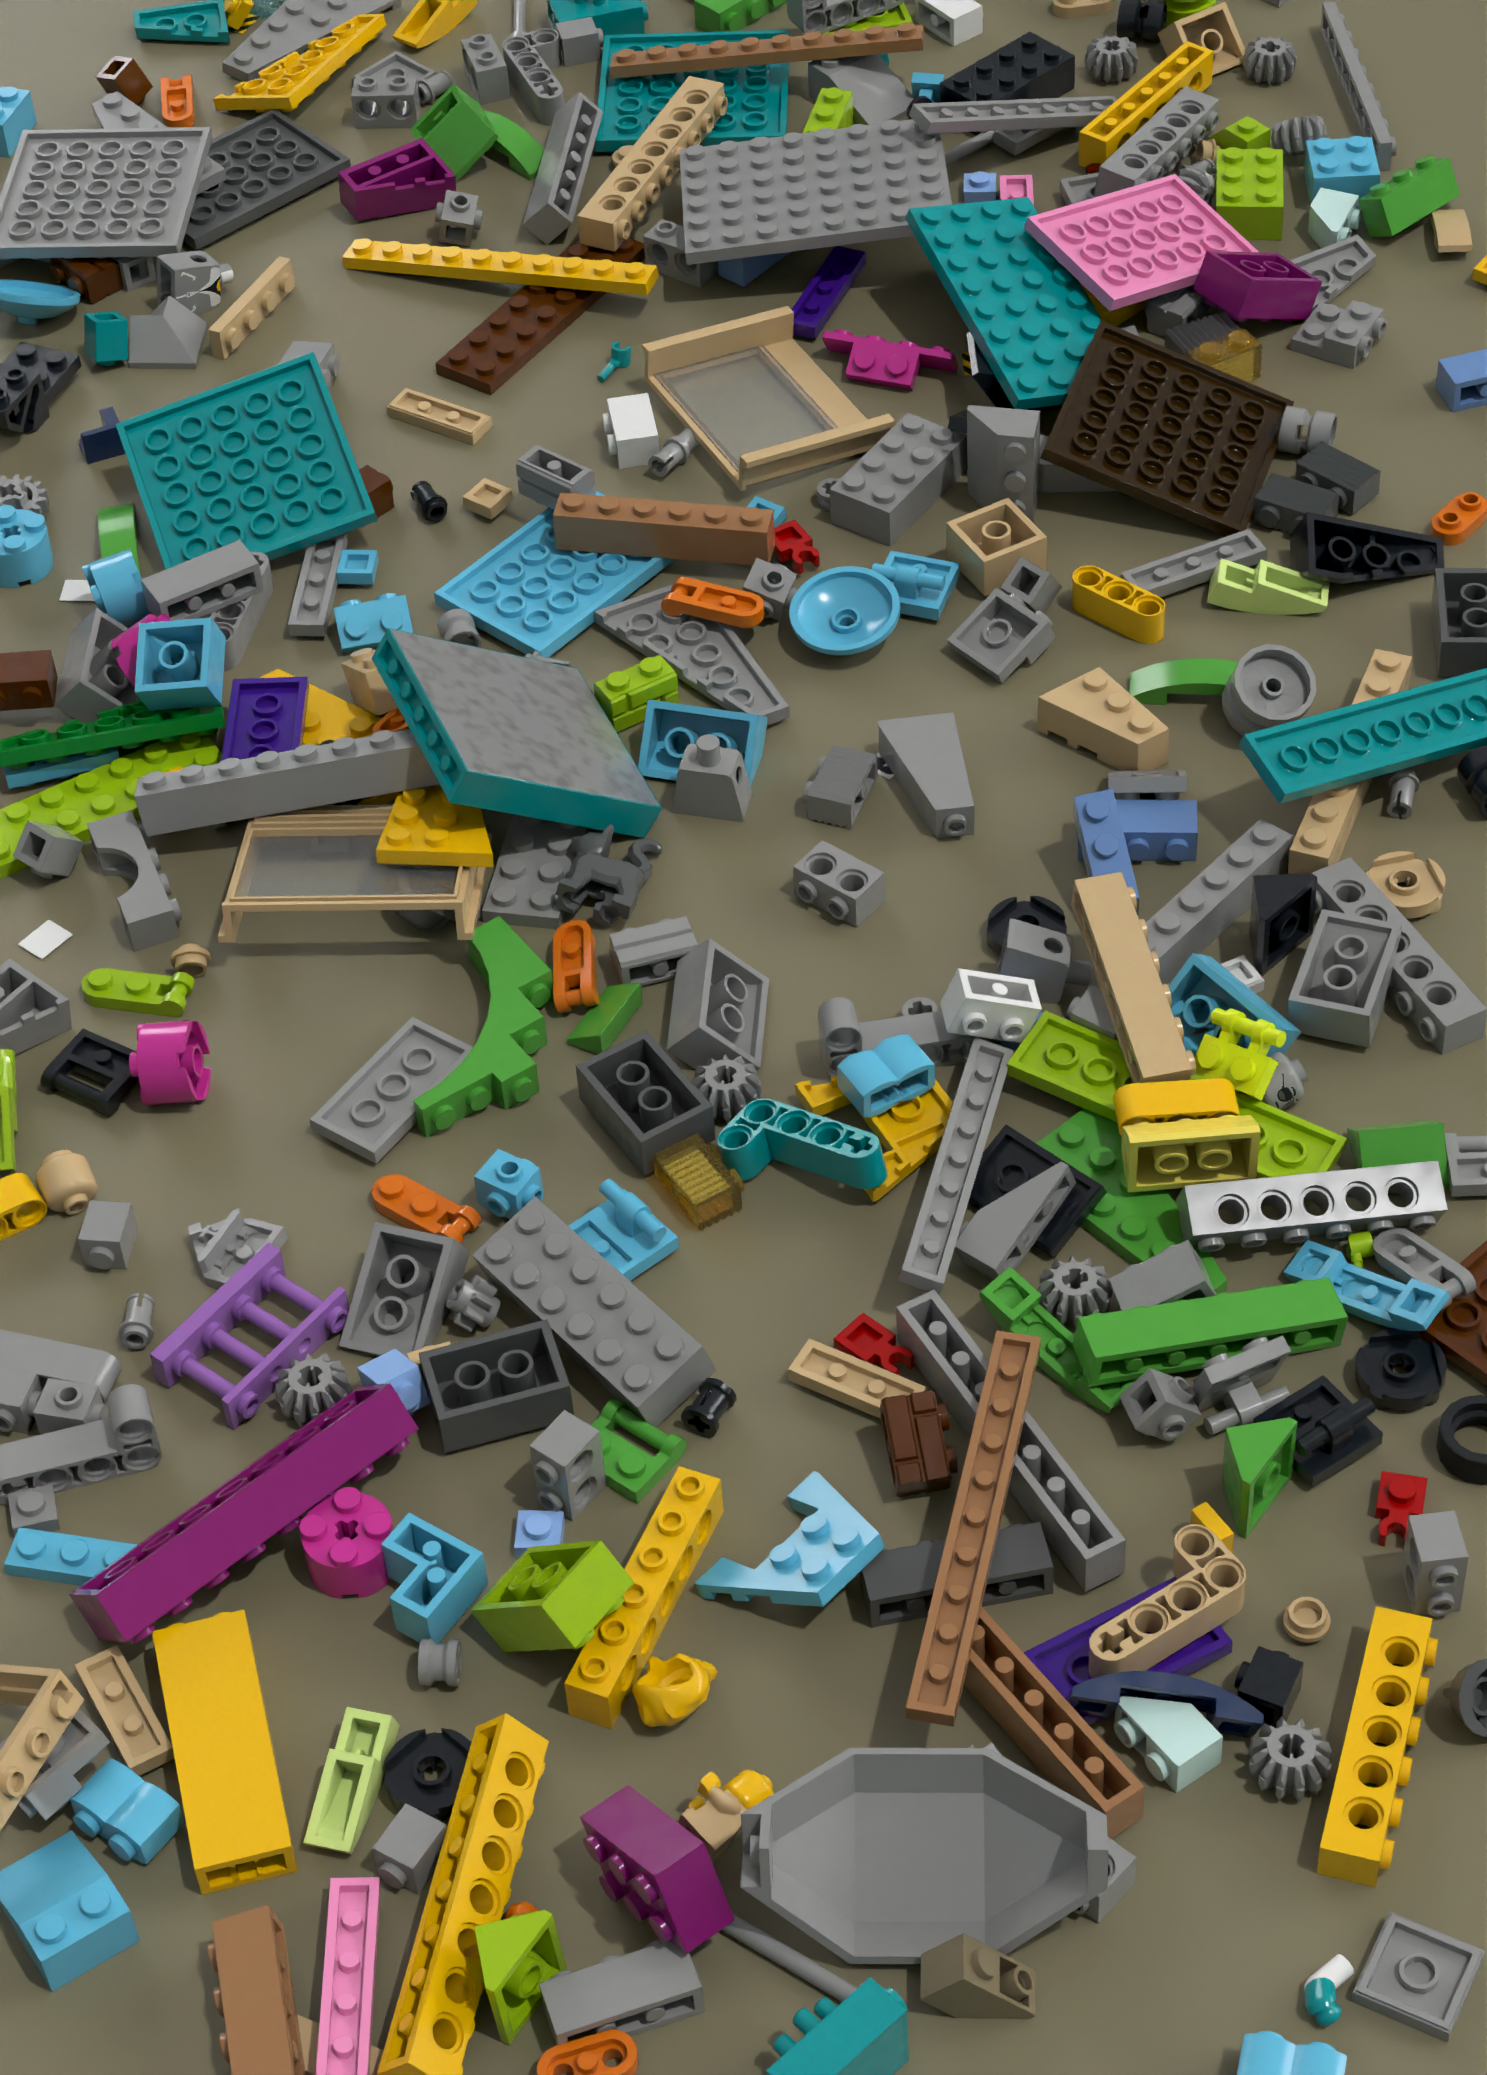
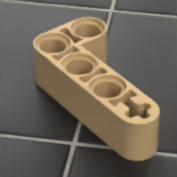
M1190 1524L1177 1531L1173 1549V1573L1177 1580L1103 1624L1092 1633L1089 1639V1675L1091 1678L1117 1672L1146 1671L1234 1617L1242 1610L1245 1598L1246 1569L1210 1529L1199 1524Z

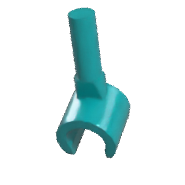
M619 341L611 344V360L597 376L599 382L603 383L617 367H627L631 364V345L626 349H620Z

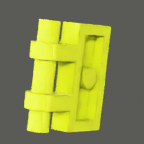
M1215 1008L1211 1013L1210 1020L1213 1024L1221 1026V1033L1218 1038L1208 1034L1204 1035L1194 1057L1196 1074L1207 1079H1227L1234 1085L1235 1091L1262 1101L1279 1063L1266 1055L1271 1045L1279 1048L1284 1045L1286 1033L1276 1029L1273 1023L1266 1020H1250L1241 1011L1235 1009H1228L1226 1011ZM1242 1034L1251 1039L1248 1049L1237 1045Z

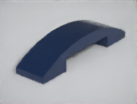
M1128 1671L1102 1675L1073 1686L1065 1698L1078 1713L1105 1717L1112 1716L1122 1696L1191 1703L1199 1712H1206V1719L1219 1733L1249 1738L1254 1737L1263 1725L1264 1714L1254 1706L1219 1686L1189 1676L1168 1672Z

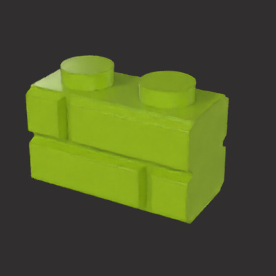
M661 655L647 657L634 666L622 671L612 672L608 677L593 683L594 695L616 732L645 720L648 699L680 704L679 692L677 691V674Z

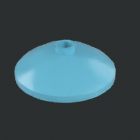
M0 279V311L17 316L19 323L38 324V319L57 317L80 303V293L70 288L35 281Z
M843 566L818 573L801 585L793 596L789 615L795 635L807 647L829 655H851L871 649L884 641L896 627L901 607L895 586L884 575L864 567Z

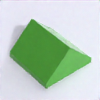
M1434 1120L1347 1128V1136L1356 1169L1438 1160L1443 1188L1449 1189L1444 1123Z
M1290 1417L1228 1427L1225 1430L1222 1486L1237 1533L1245 1539L1292 1478L1298 1421Z

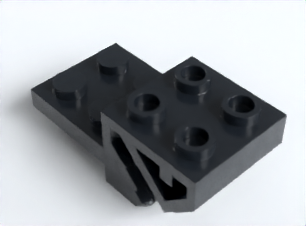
M21 341L8 357L0 363V428L22 433L23 431L28 433L37 432L50 417L47 405L82 366L80 356Z

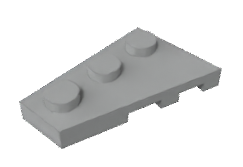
M1357 234L1289 260L1322 281L1311 313L1320 302L1328 304L1371 269L1375 264L1376 254Z

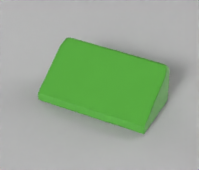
M629 983L607 986L599 996V1004L589 1009L567 1038V1043L597 1055L608 1050L642 1005L641 985Z

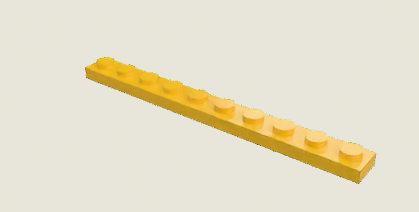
M367 238L355 239L342 256L344 268L646 296L659 278L657 265H646L641 262L623 263L613 262L608 259L589 260L581 259L580 257H554L548 254H521L516 251L497 252L488 249H462L457 246L416 245L400 243L398 241H371Z

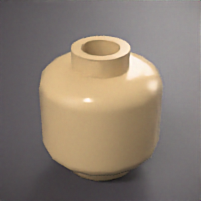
M59 1150L49 1154L42 1160L41 1167L36 1174V1182L46 1205L50 1210L56 1212H66L69 1215L78 1214L88 1208L89 1201L97 1193L98 1184L88 1161L83 1155L72 1153L70 1150Z

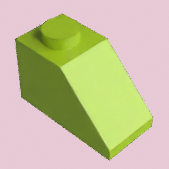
M1246 116L1206 140L1215 139L1216 145H1219L1221 149L1230 147L1240 149L1270 148L1271 129L1257 120Z

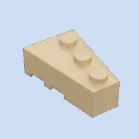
M1098 667L1038 697L1039 732L1045 735L1053 732L1067 739L1068 746L1078 749L1080 746L1097 753L1098 760L1121 771L1155 770L1168 763L1169 728L1102 668Z

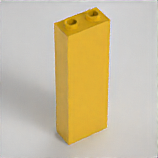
M245 1610L221 1612L213 1617L188 1623H175L167 1628L153 1631L152 1635L193 1865L201 1894L205 1895L298 1872Z

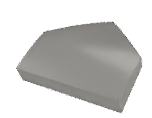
M239 1208L232 1210L227 1219L207 1225L206 1227L202 1228L200 1222L187 1226L204 1279L208 1286L217 1290L267 1243L281 1249L288 1239L283 1226L253 1218L243 1220Z

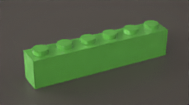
M1330 1278L1301 1280L1297 1283L1263 1286L1253 1290L1219 1293L1209 1297L1190 1300L1181 1299L1171 1303L1146 1307L1137 1306L1127 1310L1093 1313L1088 1316L1078 1317L1073 1348L1087 1383L1091 1387L1138 1379L1149 1368L1165 1374L1202 1369V1365L1209 1359L1226 1353L1229 1358L1243 1352L1242 1348L1245 1345L1261 1337H1266L1268 1341H1271L1283 1335L1291 1350L1290 1354L1337 1347L1341 1345L1348 1316Z

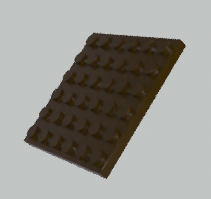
M1100 320L1040 459L1226 537L1247 529L1254 510L1256 493L1259 492V489L1264 484L1278 447L1284 411L1287 406H1293L1294 401Z

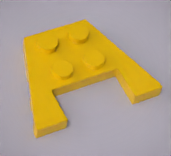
M837 1076L831 1077V1083L811 1086L810 1080L795 1084L796 1096L808 1112L822 1116L852 1104L837 1087ZM936 1079L935 1085L921 1096L908 1101H899L895 1106L873 1117L862 1116L888 1151L883 1153L888 1171L886 1180L875 1188L865 1189L873 1202L882 1198L938 1151L953 1101Z

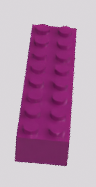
M390 1383L359 1386L69 1595L98 1640L116 1641L117 1643L130 1641L131 1644L137 1643L155 1630L153 1622L166 1613L168 1616H173L184 1610L193 1602L190 1595L201 1587L205 1586L206 1589H210L221 1583L230 1575L227 1568L240 1559L243 1562H247L266 1549L264 1541L277 1532L281 1536L296 1528L302 1520L301 1514L320 1501L335 1495L336 1489L348 1480L351 1483L357 1482L374 1470L371 1463L384 1454L386 1457H390L404 1449L410 1443L407 1437L419 1428Z

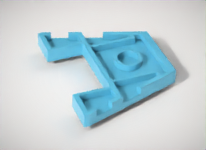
M813 1471L787 1496L792 1510L808 1516L790 1537L782 1544L774 1547L769 1556L756 1569H751L721 1557L694 1584L700 1597L705 1599H715L716 1593L731 1594L734 1601L748 1602L756 1595L769 1596L772 1603L824 1607L885 1546L880 1534L818 1472Z

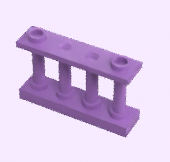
M267 1243L150 1353L156 1381L170 1388L181 1377H190L222 1398L221 1401L227 1426L235 1430L245 1419L251 1418L258 1411L261 1403L276 1389L275 1384L278 1383L279 1370L289 1369L290 1358L297 1361L305 1360L307 1352L312 1355L329 1337L344 1328L349 1312L346 1290L339 1286L324 1301L286 1278L281 1250ZM277 1292L311 1314L294 1329L257 1305L269 1293ZM247 1319L282 1342L264 1357L229 1335L228 1332L240 1321ZM217 1347L252 1370L235 1386L198 1361L210 1349Z

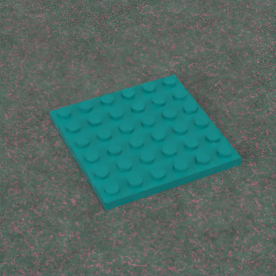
M790 30L604 35L598 107L603 111L595 140V152L605 151L614 153L622 146H633L689 76L724 83V93L728 99L725 115L719 118L711 133H708L701 141V146L719 145L724 141L742 142L756 137L772 138L786 135L789 63L611 79L609 66L613 53L623 49L643 51L654 46L675 48L685 43H694L697 46L707 45L717 40H725L727 43L740 42L749 37H755L759 40L772 39V37L780 34L790 36Z
M314 352L116 423L165 569L238 540H241L250 552L264 553L270 561L378 521Z

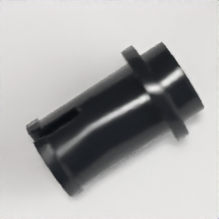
M427 481L415 483L411 488L414 492H410V495L420 506L422 516L426 520L435 522L443 519L447 514L448 505L445 498L437 495L431 484Z

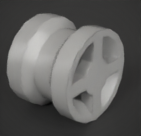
M421 1639L418 1653V1678L420 1686H431L434 1682H445L449 1687H458L462 1674V1645L460 1639H449L445 1644L435 1643L432 1639Z

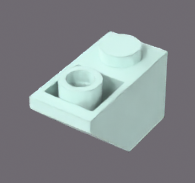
M1320 188L1310 205L1308 234L1320 248L1350 238L1353 229L1357 230L1362 219V211L1358 209L1359 195Z
M1130 1696L1120 1697V1703L1115 1709L1114 1730L1117 1737L1126 1747H1133L1145 1759V1764L1154 1778L1158 1781L1164 1780L1176 1793L1221 1763L1223 1736L1191 1703Z

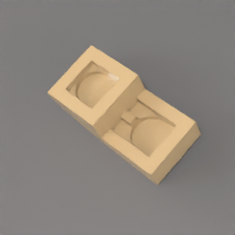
M1464 209L1435 210L1430 213V225L1434 230V246L1438 253L1472 251L1471 232Z

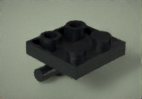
M1324 1375L1259 1414L1253 1421V1423L1288 1417L1298 1421L1293 1470L1311 1488L1381 1445L1383 1432L1367 1418L1376 1411L1372 1400L1365 1396L1353 1404Z

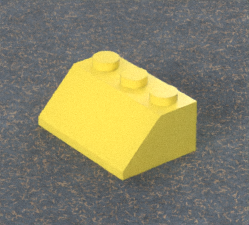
M1224 1115L1219 1118L1197 1120L1185 1118L1174 1122H1140L1134 1125L1122 1126L1121 1153L1127 1192L1176 1189L1187 1185L1256 1179L1261 1133L1259 1124L1251 1115Z

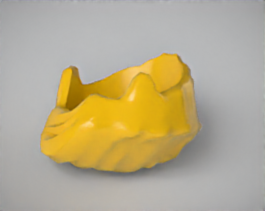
M681 1653L675 1654L667 1661L651 1656L648 1659L647 1673L639 1677L632 1687V1692L638 1706V1713L644 1725L649 1727H670L677 1725L681 1720L690 1716L707 1700L711 1681L716 1678L718 1673L716 1667L711 1663Z

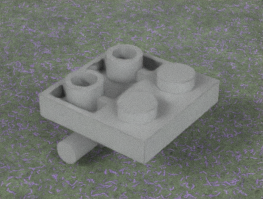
M1283 1335L1271 1341H1268L1266 1337L1255 1339L1242 1348L1243 1352L1229 1358L1226 1353L1209 1359L1202 1365L1204 1369L1193 1380L1194 1385L1192 1387L1195 1393L1193 1399L1199 1411L1201 1412L1224 1402L1227 1408L1204 1419V1426L1210 1435L1235 1425L1251 1424L1256 1416L1290 1396L1288 1389L1284 1385L1262 1395H1259L1256 1390L1257 1387L1272 1381L1291 1352Z

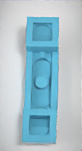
M1308 1239L1283 1272L1294 1283L1301 1280L1330 1278L1345 1312L1364 1320L1399 1330H1426L1450 1298L1448 1291L1411 1278L1406 1285L1349 1264L1342 1252Z

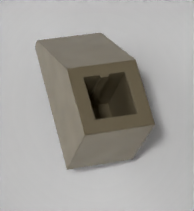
M962 1933L921 1954L920 2000L955 2018L1030 2019L1036 2016L1035 1970Z

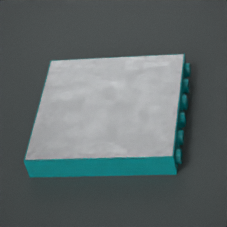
M387 629L371 659L450 803L603 831L611 824L614 826V833L645 838L652 824L657 820L662 807L578 668L395 629Z

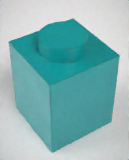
M117 311L85 313V354L98 365L103 366L115 365L118 360H128V320Z

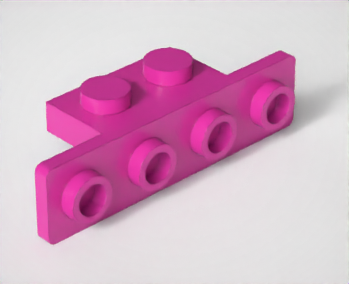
M841 329L834 330V332L823 331L822 340L827 350L850 354L845 372L848 380L913 391L919 366L957 372L959 366L955 354L941 346H933L932 349H928L905 340L899 343L887 342L884 338L876 335H868L866 338L858 337Z

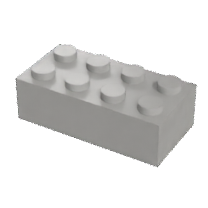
M907 413L829 489L831 523L891 547L968 469L967 435L950 431L948 427Z

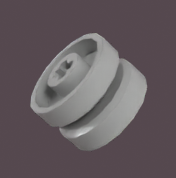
M1264 644L1252 648L1239 660L1234 672L1226 683L1222 693V710L1228 723L1241 736L1302 719L1311 707L1317 692L1316 676L1309 662L1293 649L1275 644Z

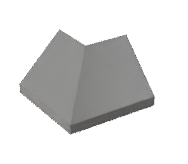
M170 295L150 315H130V368L196 369L208 331L207 322Z

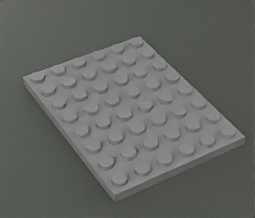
M913 119L903 121L886 120L880 124L872 125L854 124L849 128L834 130L823 128L817 132L803 134L791 132L780 137H756L742 142L724 141L719 145H693L687 149L679 150L687 265L915 236L905 220L908 209L952 205L941 133L936 135L926 134L919 129V126Z

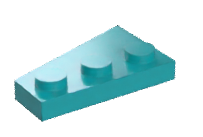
M209 0L133 11L135 31L138 39L230 43L226 12L224 11V0Z

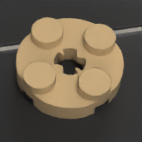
M1390 852L1377 857L1372 863V868L1366 871V875L1406 919L1434 914L1440 910L1446 879L1441 867L1427 857L1426 863L1415 859V853ZM1405 882L1406 886L1409 885L1411 887H1400L1398 883Z

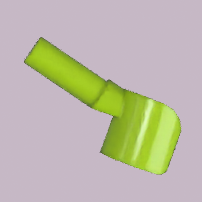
M1369 1231L1349 1235L1346 1254L1348 1259L1351 1260L1352 1265L1363 1268L1362 1258L1374 1256L1373 1239Z

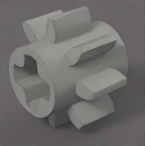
M474 1275L471 1283L465 1279L458 1280L452 1287L446 1300V1307L453 1310L449 1318L454 1320L453 1323L469 1332H472L475 1324L482 1328L487 1327L494 1320L500 1308V1300L494 1297L497 1288L478 1275Z

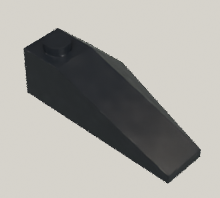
M1306 512L1290 535L1291 567L1308 578L1342 584L1435 573V568H1445L1443 538L1311 512Z

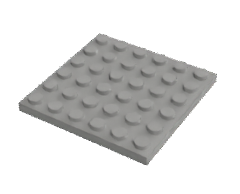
M211 127L23 130L0 195V259L137 258L180 253L213 139Z

